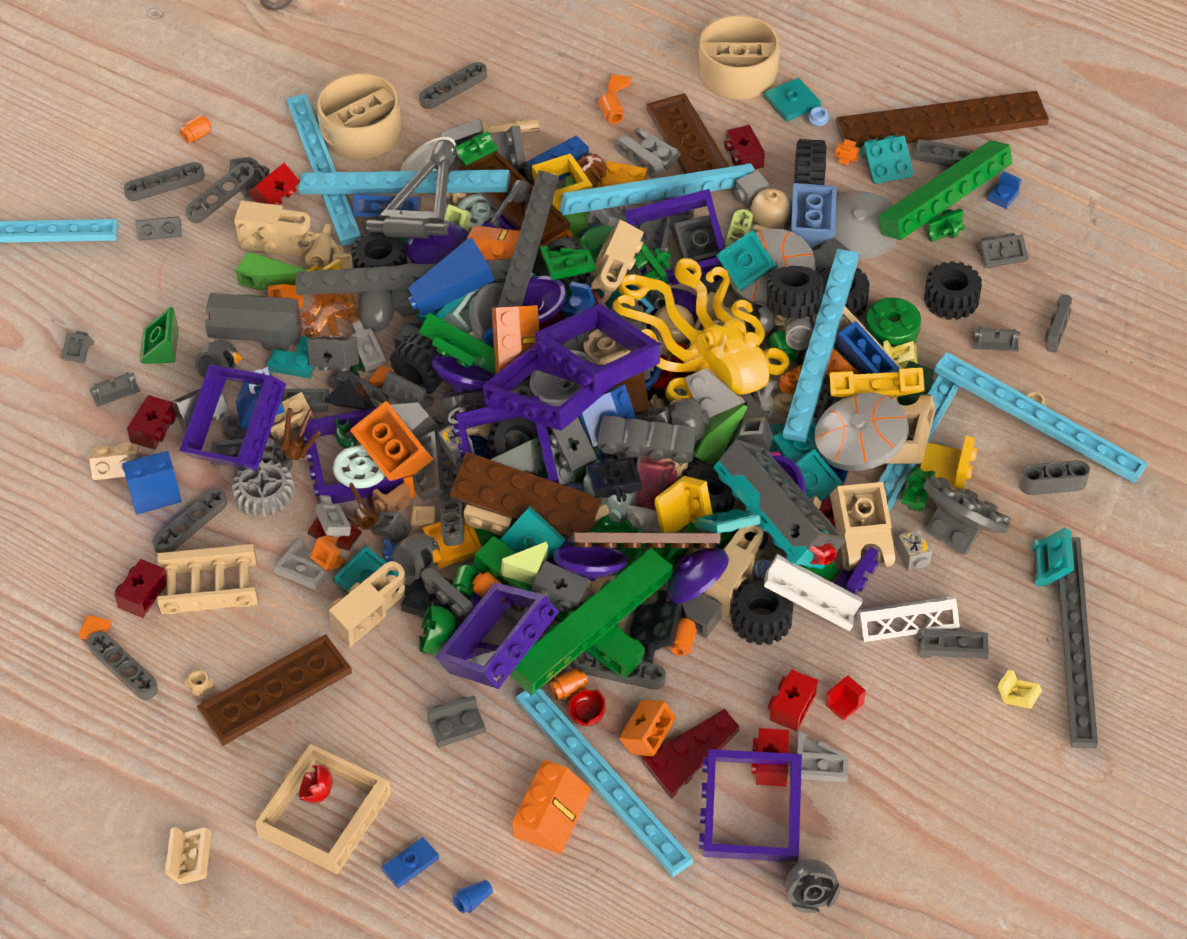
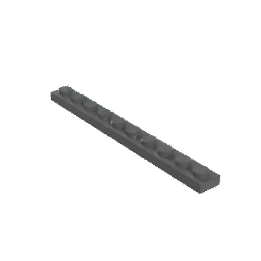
M538 170L498 307H516L523 304L559 176Z
M512 259L486 260L495 280L489 284L505 283ZM438 263L296 272L297 295L408 289L409 286Z
M1072 537L1074 571L1058 579L1071 748L1096 749L1098 738L1080 537Z

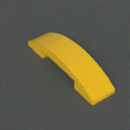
M923 368L899 369V372L853 375V371L830 372L829 374L831 396L846 398L860 393H878L888 397H896L924 391Z

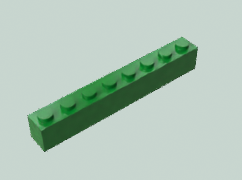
M993 140L988 141L878 216L881 235L898 240L904 239L927 223V221L933 219L1013 164L1010 145Z
M493 536L475 553L474 568L480 573L485 574L489 572L503 585L532 592L531 584L502 575V559L516 554L506 542L500 541ZM558 609L559 613L554 619L561 623L568 613ZM615 625L585 651L622 679H625L643 661L645 648L637 639L629 637L618 625Z
M652 548L645 554L640 553L635 558L633 564L628 568L623 567L618 572L616 578L611 582H605L599 589V592L594 596H588L583 601L581 607L576 611L571 610L566 615L564 621L559 625H553L541 640L537 639L511 672L510 677L532 696L668 582L671 578L673 566Z

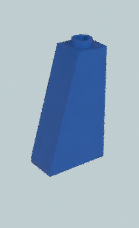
M473 238L466 240L408 287L411 294L408 300L413 310L418 308L421 316L495 281L488 263Z

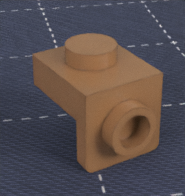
M404 483L387 495H383L377 488L372 491L373 505L378 512L388 511L397 513L400 510H404L411 503L409 488Z

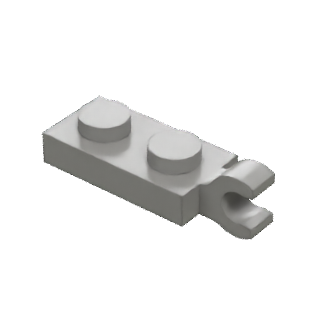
M360 319L351 321L354 334H351L350 337H357L358 357L364 365L365 372L376 370L380 365L384 366L387 364L372 329L364 330Z
M320 495L321 503H317L315 512L326 535L332 537L350 536L351 526L340 504H333L330 495Z

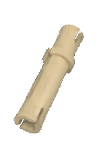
M538 118L522 121L516 119L515 122L483 126L484 132L488 131L489 133L505 132L511 126H520L521 135L522 133L540 131Z

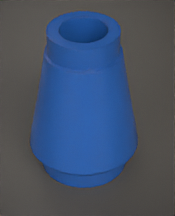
M487 880L460 888L452 897L453 903L460 913H471L493 893V888Z

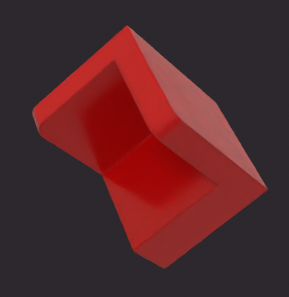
M847 675L827 692L825 706L841 720H845L864 704L866 690Z

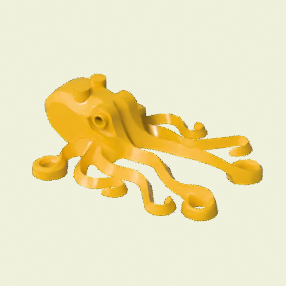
M683 258L677 262L674 268V275L678 282L692 287L697 292L696 313L705 328L703 331L694 329L680 315L675 307L672 290L663 281L628 274L624 275L621 284L618 286V291L622 296L614 300V310L622 316L656 327L660 331L668 350L684 362L683 364L674 363L660 358V364L656 366L661 369L673 372H699L709 368L736 395H744L762 389L767 385L770 374H784L789 367V358L785 352L777 348H769L763 351L759 347L765 337V328L757 317L738 309L739 307H744L748 312H752L753 307L749 302L738 300L731 306L732 313L737 317L736 319H733L723 309L722 302L730 284V278L727 270L722 267H715L706 275V280L710 283L714 282L713 277L715 275H720L723 278L712 301L714 313L724 323L723 326L714 324L707 313L708 292L706 286L700 281L702 273L698 263L692 259ZM686 268L691 269L694 274H691ZM626 285H635L638 290H629L626 288ZM650 290L660 291L665 297L670 319L690 340L691 346L688 349L680 347L674 341L668 326L661 319L625 308L621 304L627 303L630 306H635L634 299H642ZM739 319L751 323L755 328V333H746V327ZM649 329L642 330V332L658 342L654 332ZM768 359H777L781 365L771 364ZM675 378L669 382L665 390V396L670 402L671 400L681 398L694 400L685 378ZM674 389H683L686 392V396L676 394Z

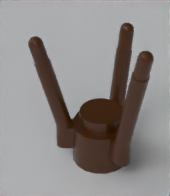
M312 408L308 410L298 435L292 436L290 439L292 409H287L284 438L280 448L289 459L299 460L304 458L309 448L321 434L320 431H316L307 444L304 445L302 436L312 415Z
M350 483L349 486L359 507L354 512V518L346 512L344 514L355 529L359 527L363 530L371 529L379 520L375 513L372 498L367 496L369 507L365 506L354 484Z

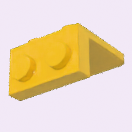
M966 436L963 450L928 443L920 470L935 471L937 478L939 476L951 482V486L957 489H964L966 479H971L973 471L970 461L975 462L978 448L974 447L975 438Z
M683 476L655 499L661 533H677L689 522L695 523L694 519L713 514L707 481Z

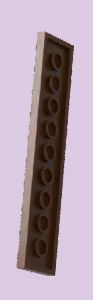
M1038 91L841 116L837 117L836 124L843 143L847 139L856 142L855 147L861 148L865 141L872 139L880 141L892 135H896V137L905 136L906 143L909 144L916 143L919 139L931 141L1048 125L1049 118Z

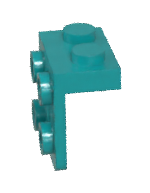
M892 135L880 141L876 139L868 140L860 148V157H867L874 184L906 179L913 176L914 172L905 136L896 137V135Z

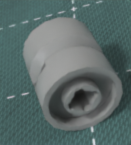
M812 316L796 319L784 318L785 336L788 346L795 350L807 349L814 329Z

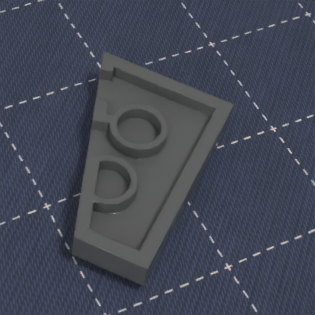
M435 430L417 437L433 458L419 472L412 475L414 486L419 496L424 500L445 493L439 434Z

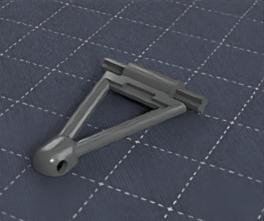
M441 140L435 145L431 158L378 216L379 220L366 221L367 232H381L386 237L427 239L430 235H448L447 229L449 226L444 224L449 166L456 157V148L451 141ZM433 169H437L438 177L434 212L398 210Z

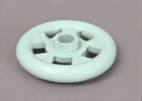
M480 193L465 197L457 206L464 210L472 208L469 218L477 221V223L470 222L469 231L472 230L473 226H481L490 218L493 219L496 212L491 210L494 206ZM496 220V222L493 224L497 227L500 226L498 220Z
M356 445L343 450L337 455L333 463V473L336 479L350 487V483H353L355 488L360 489L374 486L385 478V474L380 468L377 473L371 472L372 468L378 467L374 460L371 461L367 458L369 454L362 445ZM354 455H357V456H358V457H356V458H354V459H352V460L349 459V457H351V456H354ZM349 466L350 471L343 472L342 467Z

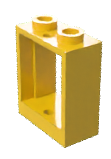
M571 153L532 165L534 184L538 170L557 176L570 172L577 184L555 190L551 204L559 212L564 193L593 189L592 183Z

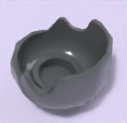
M755 301L752 305L753 311L750 314L757 317L765 328L766 336L773 329L775 314L769 310L766 303ZM748 322V327L755 331L753 325Z

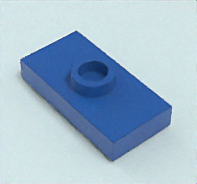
M422 837L381 867L382 872L399 889L439 859V854Z

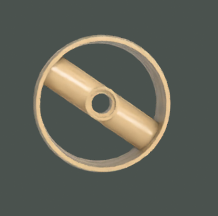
M733 15L713 21L703 30L698 45V71L700 79L708 90L724 98L749 99L763 94L772 87L779 70L780 46L776 32L766 22L750 16Z
M355 73L333 80L321 91L317 105L319 129L326 146L333 153L348 159H369L389 151L399 140L402 128L401 106L395 88L387 80L372 74ZM390 113L386 118H384L380 122L371 125V122H373L374 120Z

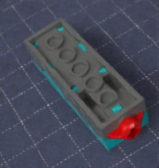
M736 439L713 467L719 474L718 478L724 484L729 485L733 490V496L746 505L745 509L747 512L760 516L761 524L759 526L764 531L770 533L774 544L788 554L786 557L794 565H804L808 568L823 569L836 558L837 551L846 542L845 538L764 446Z

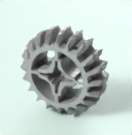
M272 459L268 463L261 460L257 471L244 468L243 471H237V477L233 478L231 488L233 500L238 508L244 510L246 515L252 513L255 518L259 514H262L264 518L269 513L275 516V511L277 510L283 512L284 506H290V500L294 499L296 489L293 475L289 473L287 467H283L280 462L274 465Z

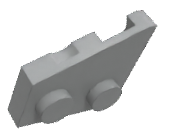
M709 368L685 377L694 400L701 405L703 411H708L709 418L745 403L741 396L739 397L729 389L730 387L725 382L720 381Z
M299 538L274 566L275 574L315 591L328 576V571L310 558L312 551L309 552L304 547L302 539Z
M798 732L797 754H802L801 779L847 783L849 755L839 750H833L829 745L821 741L816 743L806 738L805 733Z

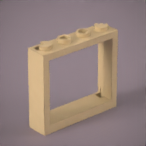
M310 744L303 755L299 754L297 763L292 771L289 770L285 774L283 784L278 791L275 790L272 793L269 804L264 811L261 810L258 813L259 818L255 822L257 834L263 839L338 874L390 796L389 780ZM313 764L325 765L332 774L370 791L329 853L273 827L300 789L304 774L310 773L313 770Z

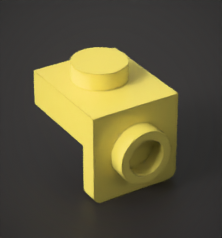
M888 340L883 341L884 349L901 368L918 363L916 345L913 341L891 347Z
M1008 670L998 685L1005 704L1029 709L1032 708L1042 691L1037 683L1017 680L1013 670Z

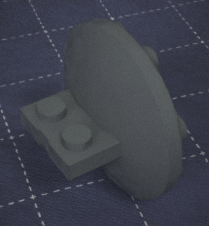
M931 476L923 484L926 493L938 506L925 531L937 539L945 541L949 546L964 555L969 553L980 531L1007 533L1011 527L1010 517L997 512L998 507L987 500L985 502L978 500V494L969 489H957L951 486L950 481L940 476L938 478Z

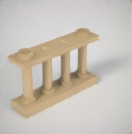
M254 544L157 553L158 565L165 568L167 596H157L161 614L258 605L255 587H249L248 567L257 566ZM239 567V589L225 590L224 569ZM215 570V591L201 592L200 571ZM191 572V593L176 595V573Z

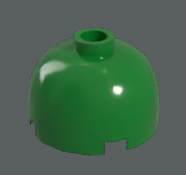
M435 605L428 607L421 626L424 630L423 636L419 637V652L437 655L458 629L457 620L448 609Z

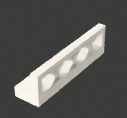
M778 554L765 572L764 587L849 631L853 627L854 615L862 604L861 597L799 565H794L788 559Z
M951 596L859 609L856 612V619L860 621L862 640L864 642L918 634L920 630L925 629L948 630L960 628L957 602ZM951 609L952 623L942 624L936 619L943 610ZM924 613L931 619L925 627L919 628L912 622L918 614ZM912 615L909 620L905 617ZM896 617H901L907 622L900 631H894L889 627V624ZM876 620L883 625L877 634L868 635V621ZM934 621L938 624V625L931 626ZM886 628L891 631L883 633L886 630Z

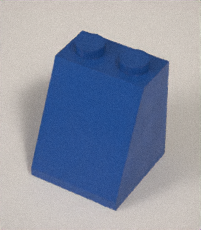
M168 451L122 463L136 515L182 502Z

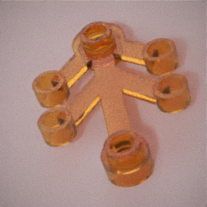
M336 293L315 294L314 299L316 302L310 311L307 310L301 314L302 322L309 326L315 322V316L321 308H324L314 326H309L304 331V335L310 338L319 336L326 322L330 336H343L339 333L336 317L347 320L349 323H355L360 318L357 310L350 308L356 302L351 293L343 295ZM334 302L343 304L345 308L350 309L346 311L343 309L335 308L332 306V304Z

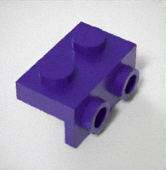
M869 547L864 557H861L857 568L853 571L843 569L834 584L857 595L858 591L862 592L868 582L867 577L869 574L873 575L879 565V561L876 560L879 551Z

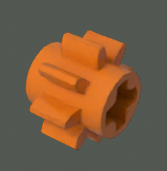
M845 139L844 143H838L835 151V158H839L838 163L850 166V162L856 163L860 148L855 147L856 142Z

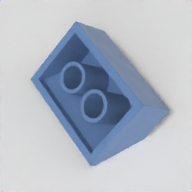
M794 183L790 232L803 238L811 249L835 236L837 186Z

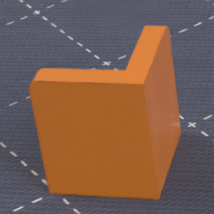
M279 284L268 286V296L298 300L299 308L303 307V295H297L296 285Z
M330 535L317 539L310 556L312 560L326 571L343 566L345 560L339 556L341 550L335 545L338 537Z

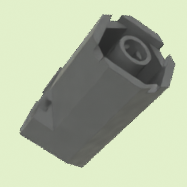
M217 292L210 293L206 306L209 320L206 319L205 322L209 338L258 341L262 343L267 351H273V349L286 351L289 349V345L294 343L295 346L299 343L303 328L298 300L284 297Z

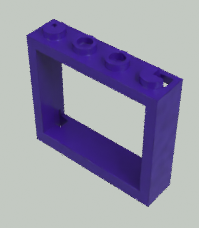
M710 189L625 211L628 224L636 228V224L707 206L719 252L725 249ZM718 257L697 262L701 268V278L715 267L724 268ZM646 267L640 270L641 276L647 273ZM686 268L691 274H694L691 269ZM674 269L665 271L667 274L666 278L669 281L666 284H680L674 275Z
M597 304L535 332V352L583 387L593 383L588 389L594 394L660 364L661 344L602 304ZM597 328L631 351V353L595 369L562 346L561 343Z
M533 344L483 385L485 405L562 431L611 387L594 394L588 389L590 385H593L591 383L580 388L559 407L511 392L514 387L535 370L578 383L546 359L537 355L535 344ZM585 361L595 369L601 367L600 365Z
M209 364L179 451L196 459L257 471L286 383L272 375ZM226 379L262 386L238 458L202 451Z
M539 396L530 397L531 399L540 401ZM490 406L456 414L458 423L453 424L456 437L461 436L462 444H458L460 457L464 458L466 452L472 453L467 428L519 416ZM535 422L548 478L544 479L559 483L547 428L545 425Z
M376 408L309 420L302 436L304 445L307 444L316 431L321 432L319 437L336 434V418L340 419V425L346 424L347 419H349L350 429H352ZM315 441L306 453L307 462L313 463V466L309 467L311 480H316L317 484L313 485L315 497L330 495L333 504L356 500L351 488L342 483L325 486ZM385 476L381 482L374 486L356 489L361 499L367 498V496L373 497L372 491L376 488L384 495L401 485L403 478L389 481Z
M494 583L435 656V659L450 674L499 689L559 611L545 595ZM511 603L529 608L484 666L467 661ZM499 675H501L497 682L493 679L494 677L497 678Z
M709 749L708 757H703L702 773H707V783L702 782L701 798H706V808H701L700 823L705 824V833H700L699 849H704V857L798 862L802 754ZM716 762L790 765L788 848L712 844Z

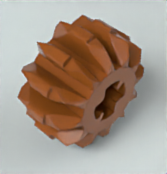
M588 153L587 156L582 155L581 159L576 160L593 186H596L598 182H602L601 179L607 175L606 171L608 168L606 163L597 153Z

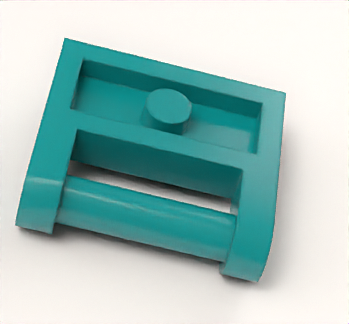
M1064 527L1043 540L1039 539L1032 542V550L1035 553L1036 575L1034 576L1036 586L1045 587L1074 571L1070 530ZM1046 551L1048 552V566H1049V571H1048V572H1046V564H1045V552H1046Z

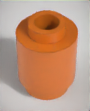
M613 93L604 94L599 99L598 105L605 120L610 124L621 122L624 118V110L618 97Z
M198 115L183 124L179 132L186 143H194L209 134L212 125L206 116Z
M489 572L485 574L480 573L472 583L474 585L473 591L483 598L494 583H502Z
M680 618L674 646H668L674 655L684 656L692 651L697 630L695 623L690 619Z
M577 668L562 673L549 682L550 689L556 700H566L583 688L586 689L588 684L585 673Z

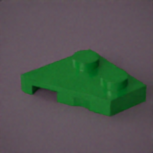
M548 246L540 247L541 255L551 280L595 271V264L589 250L561 248L560 252L548 251Z

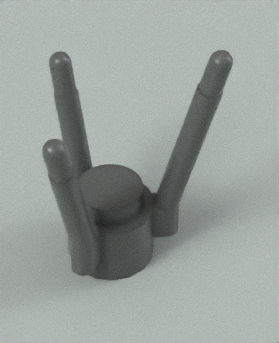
M515 181L507 198L491 220V224L496 222L512 200L517 203L525 201L526 214L531 197L529 193L530 185L526 181Z

